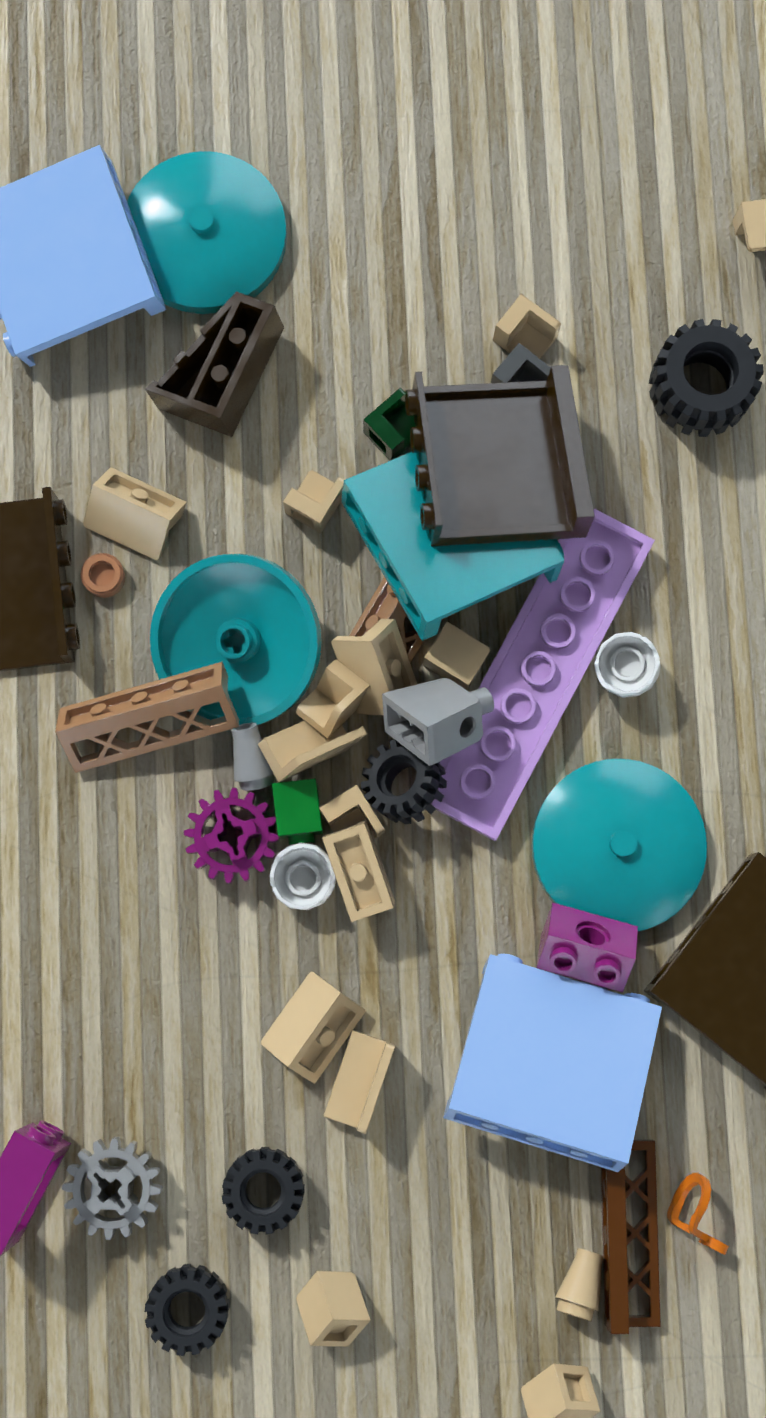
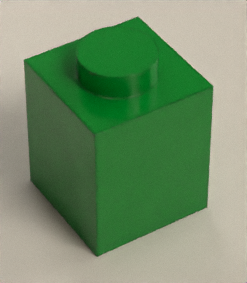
M316 778L272 783L278 837L280 839L288 838L289 846L301 842L307 844L314 843V835L323 834Z

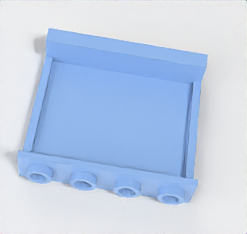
M100 145L0 187V320L3 319L7 332L3 333V340L12 357L17 356L29 367L36 365L32 355L142 308H145L151 316L166 310L113 162Z
M490 954L483 967L482 974L484 975L452 1094L447 1101L443 1118L619 1172L629 1163L662 1006L650 1003V999L641 994L625 993L622 995L609 991L608 988L583 981L580 982L524 965L520 958L510 954H498L497 956Z

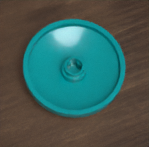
M211 151L190 152L172 157L158 164L145 174L128 197L127 203L164 304L188 313H217L236 292L253 298L259 295L273 280L280 268L287 243L286 220L282 203L268 179L252 165L239 158Z
M222 554L202 559L190 565L179 573L166 587L152 617L150 650L159 680L223 662L228 674V694L239 718V725L245 723H256L259 725L282 715L293 707L310 687L321 656L322 638L320 622L308 593L299 581L284 568L258 556ZM219 702L201 706L197 715L209 720L225 716Z
M606 759L574 770L551 790L537 813L533 826L531 849L538 880L553 903L638 926V931H642L667 921L680 911L693 896L705 869L707 838L701 814L694 800L673 777L661 769L641 761Z

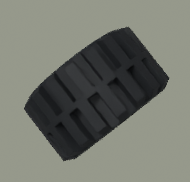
M700 319L695 320L690 329L684 324L677 329L674 336L670 335L656 358L649 378V384H653L649 391L651 401L658 400L655 407L658 415L661 416L666 413L669 416L666 424L672 428L676 423L683 426L681 431L683 434L690 435L693 429L698 430V437H708L712 429L716 435L725 432L729 425L733 427L740 421L760 391L762 382L759 380L764 374L763 364L756 363L761 354L758 347L750 349L749 344L752 339L747 333L740 337L736 334L739 327L731 323L728 328L721 327L722 320L712 319L709 325H705L704 320ZM692 363H706L715 367L725 379L726 392L717 395H707L698 392L686 380L683 367Z

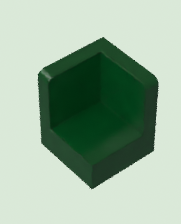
M399 388L363 419V433L389 461L397 458L410 447V429L415 427L414 416H407L405 391Z

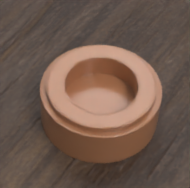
M98 553L92 555L84 562L81 568V580L85 588L92 595L107 598L114 596L122 589L125 583V571L116 557L107 553Z

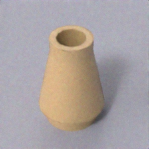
M577 1248L576 1256L555 1298L559 1299L557 1311L592 1322L594 1311L599 1312L601 1265L604 1256Z

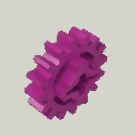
M237 788L231 789L229 798H224L219 790H215V802L209 804L201 798L198 802L203 809L200 815L189 813L188 815L196 824L194 829L184 830L186 837L194 839V844L188 846L186 852L188 854L198 853L200 855L194 864L198 870L207 865L210 866L208 874L210 879L215 880L219 873L223 872L227 884H232L236 873H240L245 882L250 881L249 870L254 867L263 873L265 868L261 862L262 858L274 859L276 856L268 848L269 843L280 841L277 834L270 833L269 828L276 825V817H264V814L269 809V805L264 802L257 807L254 806L256 795L251 791L243 800L240 799ZM231 807L245 809L256 818L243 821L234 816ZM215 814L217 822L212 832L203 837L206 823ZM226 817L228 822L237 831L243 830V835L237 837L238 855L236 850L227 841L221 842V837L227 834ZM261 835L257 851L248 859L247 849L251 840ZM221 850L229 854L233 865L221 864L215 861L208 853Z

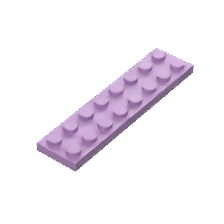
M594 509L595 517L586 538L558 540L563 549L565 560L558 579L549 583L544 573L539 575L478 688H487L494 700V710L482 715V738L480 741L443 759L439 763L445 769L446 774L442 775V777L447 781V787L438 788V791L444 795L442 802L434 799L431 805L437 811L493 841L497 840L655 541Z

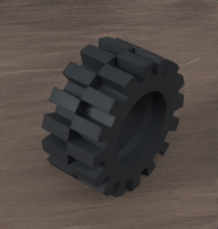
M395 739L390 740L391 749L382 744L377 748L381 755L375 758L371 754L367 759L372 764L371 769L363 767L361 775L367 778L368 781L361 782V789L366 792L364 797L367 802L389 820L395 823L400 821L403 824H411L412 817L417 822L425 819L422 811L426 810L432 814L436 810L431 805L433 800L442 802L444 795L438 791V788L447 787V781L442 777V775L446 774L445 769L439 764L440 762L429 766ZM406 768H415L417 774L412 787L402 795H393L391 787L395 777Z
M261 1147V1149L257 1150L251 1149L246 1151L241 1157L239 1156L227 1171L222 1185V1202L227 1207L226 1213L229 1218L233 1217L237 1222L236 1226L242 1230L245 1227L251 1230L250 1233L258 1235L259 1232H266V1235L272 1234L275 1230L279 1228L282 1230L288 1226L289 1222L292 1219L294 1220L303 1201L305 1184H303L301 1169H298L295 1164L296 1161L291 1156L289 1158L284 1155V1151L279 1149L271 1150L269 1147ZM269 1173L279 1181L281 1196L273 1206L260 1208L253 1205L248 1199L246 1185L248 1180L255 1174Z
M183 1264L181 1268L176 1269L174 1267L168 1270L152 1288L148 1295V1301L145 1304L144 1312H147L145 1323L146 1327H150L152 1330L151 1338L156 1343L159 1340L163 1343V1350L169 1352L170 1348L177 1351L176 1355L184 1356L186 1352H192V1355H196L205 1347L209 1349L215 1343V1340L221 1336L229 1316L230 1298L227 1299L226 1293L228 1290L224 1283L220 1284L218 1281L219 1276L214 1271L210 1274L205 1271L206 1267L199 1265L195 1268L191 1267V1264ZM193 1292L203 1300L205 1316L197 1325L185 1327L179 1325L173 1319L170 1305L172 1299L179 1293Z

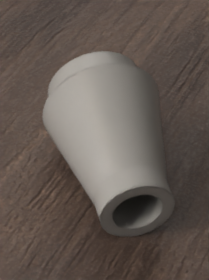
M245 723L231 729L233 735L234 780L239 782L240 789L245 791L257 790L274 783L273 771L258 746L262 738L257 724Z

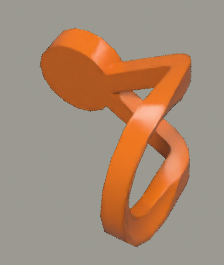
M692 1173L678 1186L667 1211V1218L673 1225L700 1238L698 1242L726 1255L729 1248L728 1245L697 1229L711 1198V1185L705 1176L700 1173ZM700 1185L701 1197L688 1225L679 1220V1215L688 1193L693 1187Z

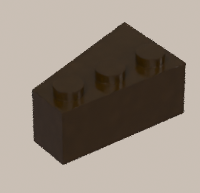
M236 292L200 330L202 335L185 353L181 350L173 359L174 365L159 381L153 380L145 388L157 408L232 437L284 329L275 306Z

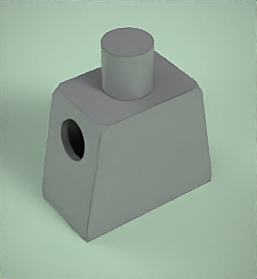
M441 678L382 694L385 732L429 766L480 741L483 736L482 715L494 710V700L487 688L482 687L468 692L448 678Z

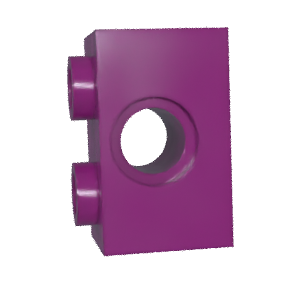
M552 902L541 934L536 968L623 993L636 960L638 926Z

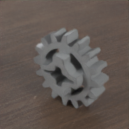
M114 1137L111 1140L110 1147L106 1148L104 1142L99 1139L93 1143V1155L86 1149H82L77 1153L82 1165L70 1164L67 1167L66 1171L75 1178L73 1181L62 1185V1190L73 1192V1198L65 1203L64 1207L65 1209L77 1208L79 1214L73 1221L75 1225L82 1223L84 1220L90 1223L87 1235L93 1236L99 1228H103L105 1239L111 1240L115 1235L116 1229L120 1228L121 1233L126 1238L132 1234V1222L141 1228L148 1223L147 1217L143 1213L144 1210L155 1213L159 1205L151 1199V1195L160 1194L163 1191V1186L154 1184L152 1178L158 1175L161 1170L160 1167L148 1168L146 1163L152 1156L150 1151L141 1156L135 1153L138 1142L133 1140L125 1149L121 1148L120 1137ZM114 1157L123 1159L128 1163L124 1167H112L101 1159ZM86 1174L92 1183L91 1197L86 1200L84 1194ZM138 1175L142 1182L140 1202L137 1201L139 1198L134 1194V1179ZM118 1179L122 1184L118 1189L119 1195L115 1193L109 1197L104 1192L108 1186L107 1181L112 1182ZM101 1209L116 1210L123 1217L108 1218L98 1214Z

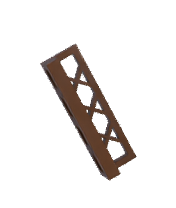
M633 1140L631 1150L645 1151V1169L633 1181L625 1175V1167L619 1172L601 1167L604 1322L610 1334H629V1327H661L655 1140ZM644 1180L646 1195L638 1188ZM633 1191L646 1202V1215L634 1228L626 1221V1199ZM646 1225L647 1241L639 1234ZM636 1237L647 1248L648 1260L634 1274L628 1268L627 1246ZM647 1272L648 1287L641 1281ZM636 1284L649 1295V1315H629L628 1293Z

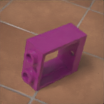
M40 1120L38 1125L32 1122L15 1130L0 1157V1256L20 1241L71 1145L70 1142L62 1139L64 1132L60 1128L46 1121Z

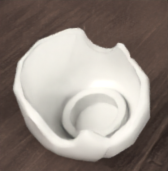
M634 632L617 633L603 642L594 663L595 672L602 687L622 698L640 696L651 689L659 677L661 668L660 657L654 644L648 638Z
M301 842L286 847L276 856L270 871V885L276 898L291 909L310 910L323 904L332 894L336 884V877L328 854L319 846Z

